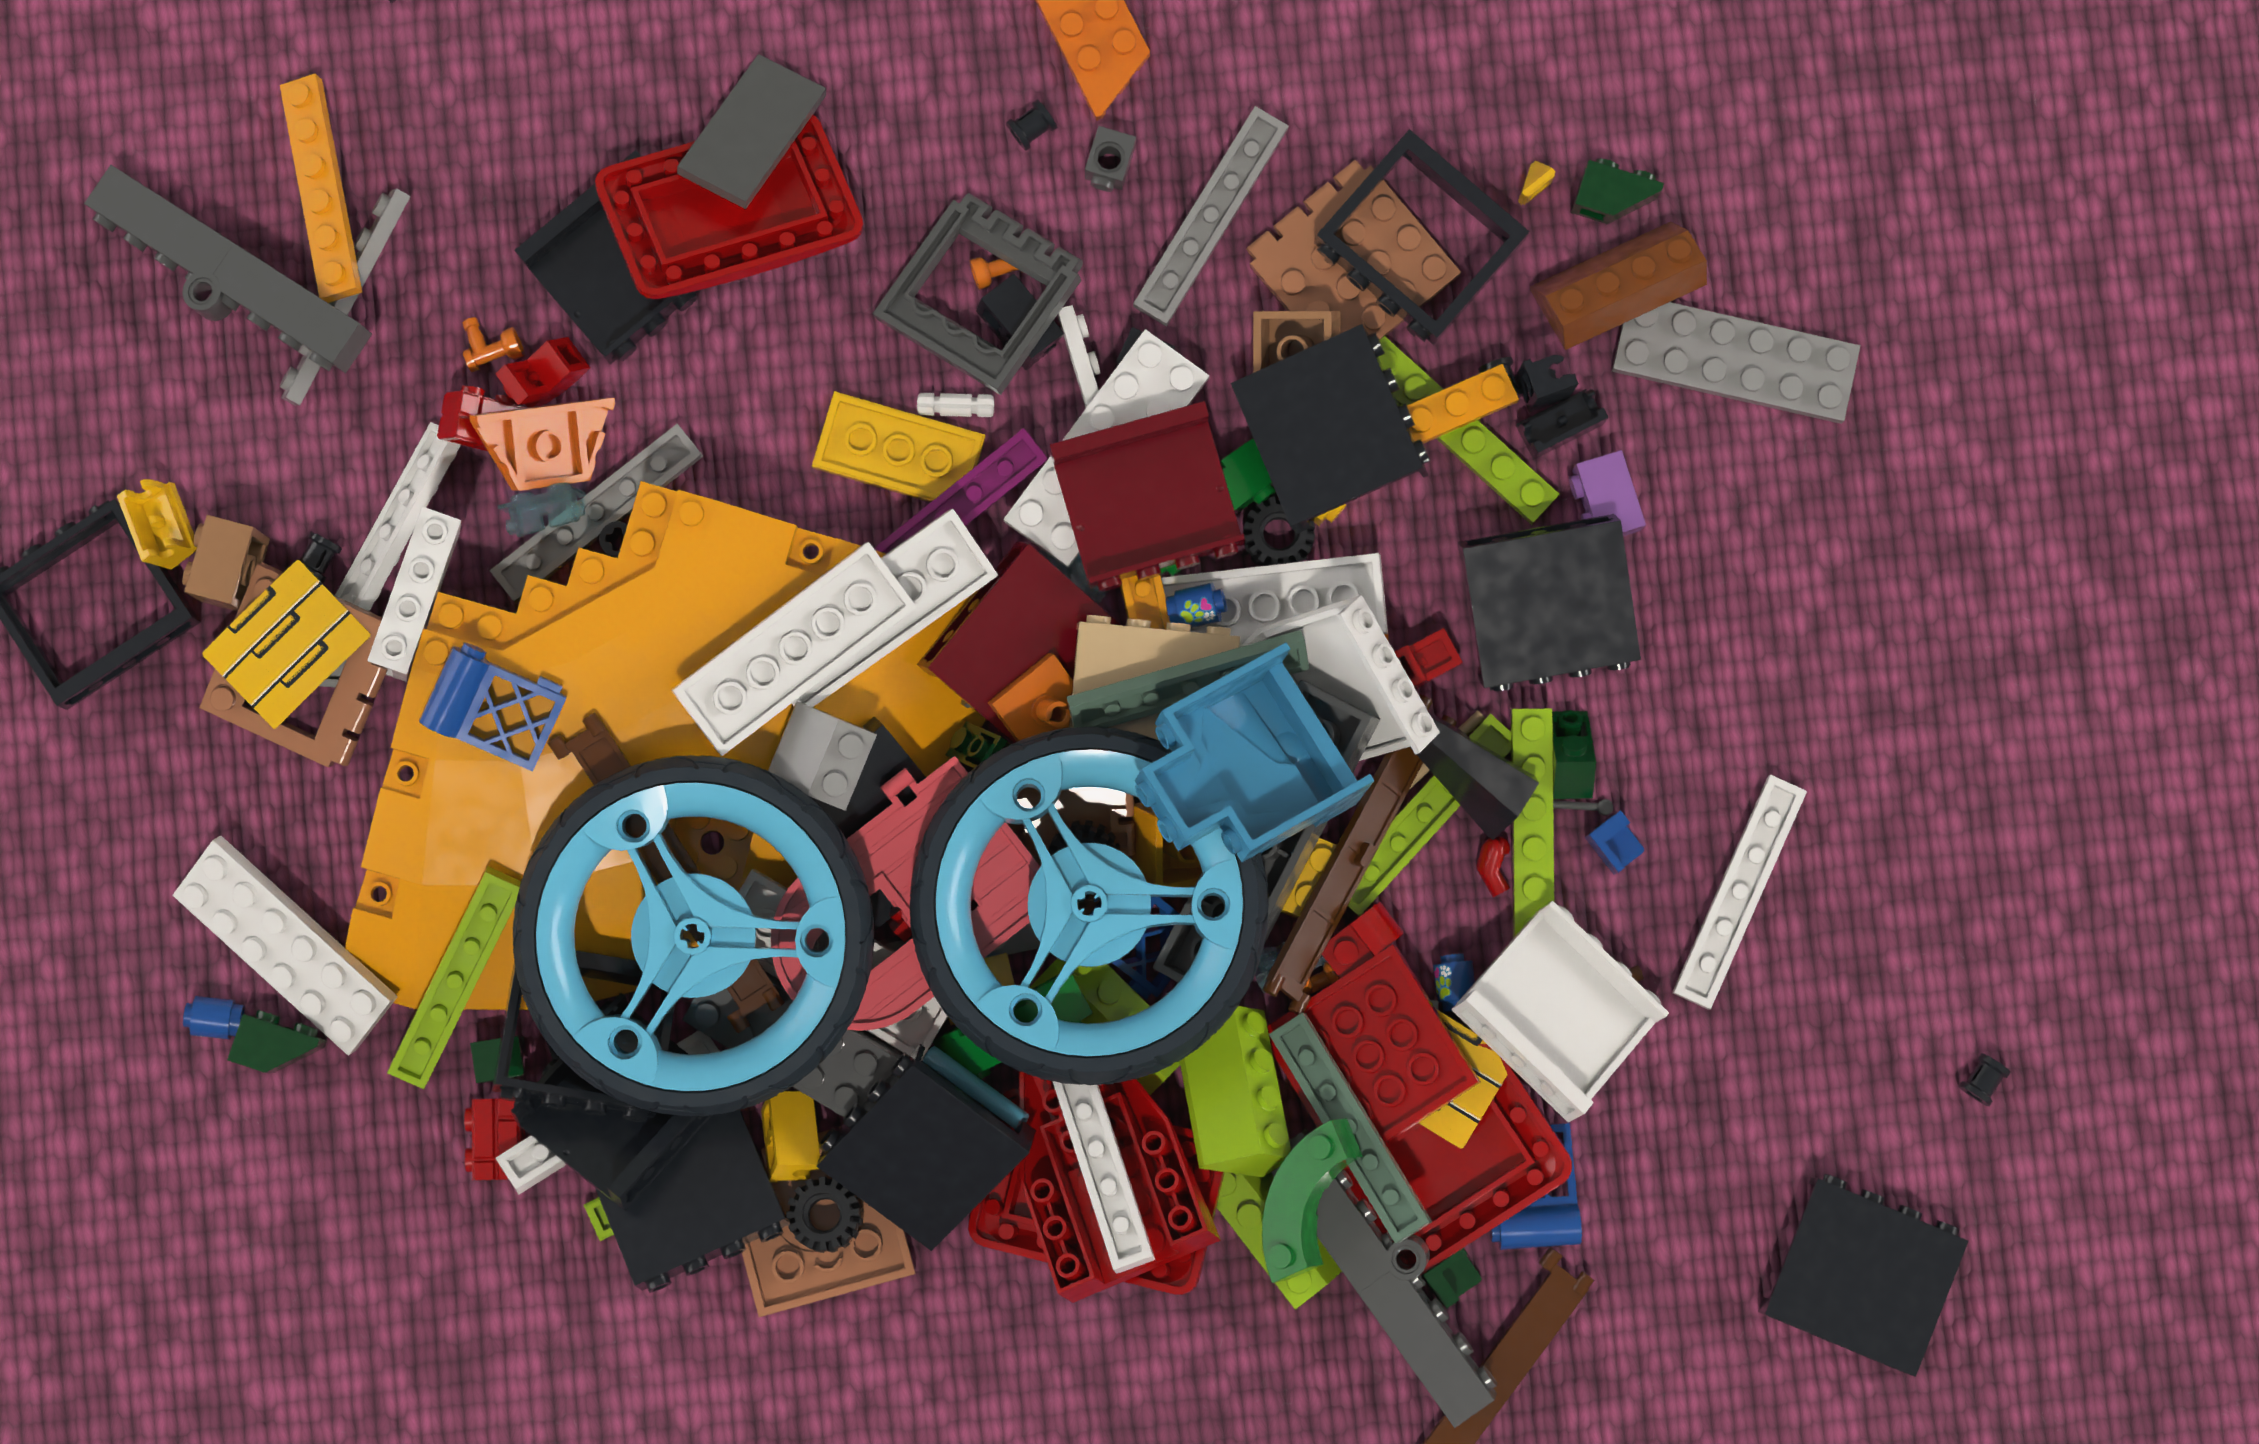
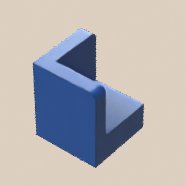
M1621 810L1585 836V839L1613 875L1619 873L1625 866L1644 852V847L1627 827L1630 821Z

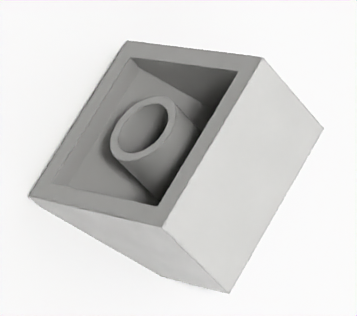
M796 701L768 771L793 784L807 796L846 811L877 734Z

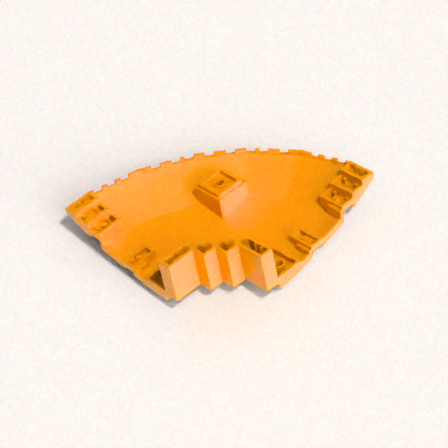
M641 481L618 558L578 547L567 586L528 575L516 614L438 592L427 629L423 628L391 743L393 752L382 788L379 791L361 868L367 870L356 906L352 909L345 949L398 996L393 1003L418 1009L487 866L521 881L533 852L554 820L575 799L594 786L572 752L558 760L548 745L549 741L560 734L568 742L587 730L582 720L594 712L602 720L631 766L673 756L704 755L733 759L768 771L794 706L792 704L726 754L720 756L671 689L858 549L860 545L798 528L797 525L681 490L674 491ZM810 545H814L819 549V554L814 559H807L804 556L805 548ZM876 551L880 558L886 555L885 553ZM974 593L813 708L862 728L873 717L877 718L922 773L928 777L951 759L945 754L950 748L953 735L958 729L963 727L966 721L981 728L986 723V719L976 710L961 705L962 698L940 679L928 675L917 665ZM464 642L470 643L486 651L487 653L484 658L495 665L536 683L539 676H542L563 686L560 693L567 696L566 701L533 772L457 738L447 737L432 731L419 722L453 646L462 648ZM494 676L488 689L494 705L517 697L511 682ZM518 686L522 695L531 692ZM541 695L524 701L532 722L549 716L555 703ZM484 698L479 710L489 707L486 698ZM519 703L497 710L504 731L527 724ZM492 713L476 718L469 733L482 739L500 734ZM544 724L534 727L538 737L544 727ZM530 729L507 737L512 751L529 759L535 746ZM502 740L494 742V744L505 748ZM404 767H411L414 772L412 779L402 781L400 778L401 770ZM680 817L670 819L668 822L700 872L727 882L738 892L752 869L758 870L787 888L798 878L789 863L770 843L744 827L728 821L707 817ZM709 832H718L724 838L723 849L714 855L705 853L702 848V839ZM612 849L601 860L589 878L576 914L574 931L575 950L636 960L631 943V929L636 910L646 895L637 868L627 850L619 851ZM378 887H384L387 892L386 898L381 902H377L373 897V892ZM515 907L464 1010H506L514 965L513 921ZM684 930V939H689L692 947H699L689 930ZM582 977L594 1002L618 996L620 993L624 995L633 993L638 987ZM522 995L519 1010H528Z

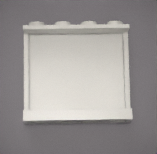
M425 507L421 508L367 660L368 662L388 668L387 676L405 682L409 679L423 628H427L437 593L440 591L461 528V520Z
M1362 595L1260 627L1239 646H1246L1301 630L1305 639L1309 670L1291 675L1296 685L1298 686L1300 680L1311 683L1380 719L1359 761L1410 746L1414 753L1418 754L1440 733Z
M1554 901L1539 909L1451 1009L1568 1123L1586 1113L1594 1103L1591 1099L1652 1026L1669 1014L1661 1005L1660 999L1653 992L1644 989L1632 977L1631 971L1624 964L1615 961L1603 949L1602 943L1595 936L1586 933L1574 921L1572 914Z

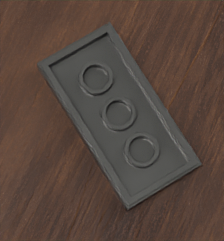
M758 54L677 166V174L746 209L826 97V88Z

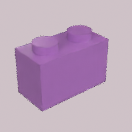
M1622 450L1577 463L1572 469L1573 476L1569 477V484L1574 498H1581L1585 513L1581 514V520L1614 514L1621 520L1623 536L1639 532L1646 526Z

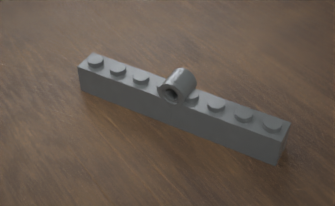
M112 165L109 166L84 203L96 212L93 220L113 233L116 227L126 232L123 239L135 248L144 252L148 246L157 252L154 259L174 272L178 266L187 271L188 273L185 276L186 282L182 291L183 299L190 308L207 320H222L232 310L236 312L238 307L241 306L250 312L247 319L267 332L270 326L276 328L281 332L278 339L289 347L299 351L301 346H304L313 352L309 357L310 360L327 371H330L335 366L344 373L349 370L372 336L371 332L351 317Z
M1307 1128L1289 1140L1291 1150L1310 1133ZM1279 1167L1271 1172L1274 1177ZM1343 1169L1332 1181L1329 1188L1324 1190L1316 1211L1318 1214L1317 1237L1453 1427L1456 1428L1495 1400L1497 1392L1494 1388L1497 1386V1382L1484 1365L1479 1368L1471 1358L1470 1354L1473 1353V1349L1461 1332L1454 1334L1445 1322L1449 1319V1315L1442 1304L1436 1298L1430 1301L1422 1290L1425 1282L1420 1274L1424 1271L1430 1258L1426 1242L1417 1235H1411L1399 1244H1395L1388 1231L1382 1234L1374 1223V1220L1377 1219L1375 1211L1364 1198L1360 1201L1356 1198L1350 1189L1354 1184L1350 1176ZM1404 1249L1411 1250L1416 1256V1263L1411 1265L1403 1263L1399 1257V1252Z

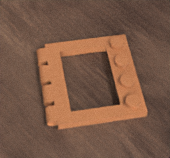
M263 562L258 563L235 619L284 572ZM333 595L371 636L347 658L316 736L285 721L276 729H273L252 706L244 703L245 699L216 669H214L199 708L328 768L334 762L348 766L359 740L347 734V730L361 734L373 707L372 702L361 698V696L364 694L368 697L376 698L388 668L367 661L383 617Z

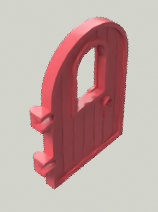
M955 756L919 784L916 783L906 768L879 787L892 804L847 838L864 873L869 895L871 896L880 889L894 907L901 909L902 918L910 929L911 879L922 839L933 816L945 798L968 774ZM909 786L917 798L904 807L896 795ZM1004 823L988 843L980 858L972 886L971 901L974 900L978 906L971 911L974 935L983 958L1030 923L1027 905L1028 894L1032 880L1040 868V865L1007 823ZM798 878L783 895L773 919L800 921L810 908ZM815 928L807 934V944L812 950L816 940L824 932L823 929ZM771 929V948L796 949L795 937L797 930ZM913 938L871 970L860 1007L847 1030H874L895 1024L917 1011L934 997L921 971ZM772 957L777 976L789 997L794 1000L807 972L800 964L799 958Z

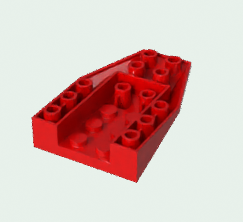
M1019 1071V1107L1029 1114V1119L1026 1123L1036 1130L1030 1153L1020 1162V1183L1057 1293L1072 1303L1221 1241L1173 1125L1167 1115L1137 1079L1114 1084H1101L1098 1086L1156 1259L1116 1274L1104 1243L1053 1081Z

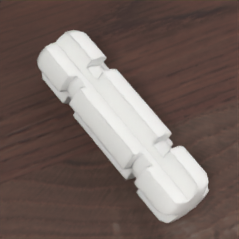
M920 393L917 398V411L920 415L934 416V412L940 413V416L971 417L973 413L977 414V417H992L994 414L995 400L989 394H978L977 397H972V394L940 393V396H935L934 393Z

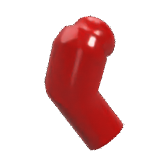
M1497 836L1494 840L1489 838L1483 843L1476 863V869L1493 898L1510 889L1500 871L1504 856L1510 852V844L1502 836Z

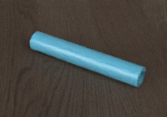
M933 1046L927 1051L923 1058V1062L1012 1128L1016 1129L1023 1121H1028L1029 1114L942 1050Z

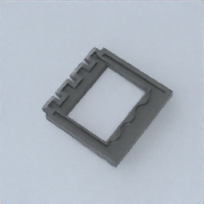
M968 193L960 203L955 200L951 202L875 309L873 315L878 321L1001 395L1081 282L1078 272L1083 265V260L1061 247L1056 248L1053 252L1055 247L1053 242L1029 228L1025 229L1022 233L1023 225L999 210H995L991 214L992 206ZM959 234L1047 286L1003 350L915 298Z

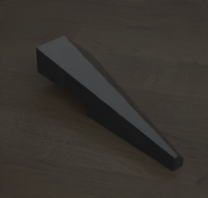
M1429 712L1440 733L1416 755L1484 833L1494 840L1520 815L1539 784L1536 776L1474 741L1465 732Z

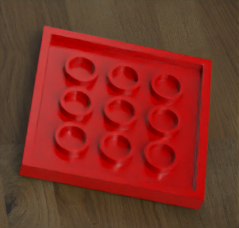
M1392 944L1311 997L1304 1011L1385 1144L1481 1083L1396 945ZM1291 1011L1267 1026L1268 1033L1270 1034L1298 1015ZM1269 1035L1274 1057L1316 1126L1323 1125Z

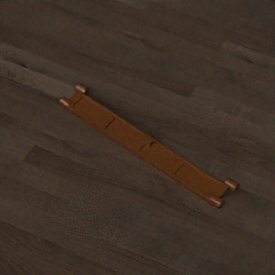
M1419 694L1426 709L1429 710L1433 701ZM1443 715L1441 718L1454 727L1457 724L1455 719L1447 715ZM1410 747L1385 754L1373 777L1374 782L1363 795L1266 977L1267 981L1262 990L1274 997L1277 996L1279 991H1282L1292 999L1288 1010L1296 1015L1304 1013L1311 1000V997L1302 991L1423 764Z
M596 712L582 720L587 730L566 742L560 734L548 742L558 760L572 752L593 785L619 771L631 767ZM639 814L631 815L625 822L626 832L633 838L641 837L646 831V821ZM668 823L666 829L661 834L671 853L688 874H702ZM654 841L638 848L658 884L673 877ZM689 924L691 928L689 932L695 941H704V932H698L696 924ZM758 959L751 960L737 981L727 987V990L739 1007L727 1016L737 1034L751 1026L746 1016L764 1004H767L771 1011L785 1004V1001Z
M1549 1247L1538 1262L1544 1269L1549 1271V1274L1480 1365V1367L1484 1365L1497 1382V1386L1494 1388L1497 1392L1495 1400L1456 1428L1453 1427L1444 1414L1423 1444H1475L1589 1291L1590 1286L1595 1280L1583 1271H1581L1577 1278H1574L1557 1265L1563 1256L1552 1247Z

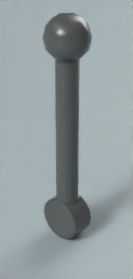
M1607 799L1601 800L1598 803L1553 800V808L1591 810L1598 811L1600 815H1609L1613 811V804Z

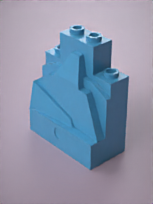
M1287 642L1163 709L1155 721L1157 726L1155 732L1160 743L1166 749L1170 748L1172 752L1141 769L1135 779L1137 784L1135 790L1142 804L1145 807H1151L1159 819L1157 826L1163 838L1169 843L1173 842L1178 851L1221 828V838L1225 847L1231 854H1237L1241 862H1244L1312 824L1318 827L1355 806L1374 782L1371 774L1357 781L1282 663L1290 651Z

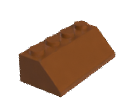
M1670 221L1530 286V291L1562 346L1567 350L1707 285V260L1690 232Z

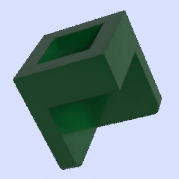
M517 1035L514 1038L508 1078L523 1076L525 1073L521 1045L525 1044L524 1036ZM501 1038L470 1043L476 1083L493 1082Z
M1464 1248L1421 1275L1438 1301L1446 1309L1459 1301V1296L1482 1280L1480 1274L1467 1257V1252Z

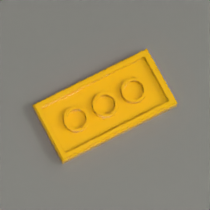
M834 391L813 459L812 468L932 502L978 465L986 435Z

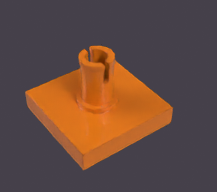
M1048 653L992 698L988 704L1016 742L1043 732L1069 728L1071 716L1067 696L1072 695L1073 679L1057 657L1052 653Z

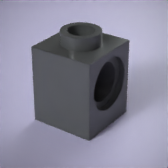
M1098 126L1085 167V179L1091 181L1090 185L1106 192H1112L1113 188L1123 190L1136 148V137ZM1112 154L1118 157L1120 164L1114 169H1105L1100 166L1098 161L1102 156Z

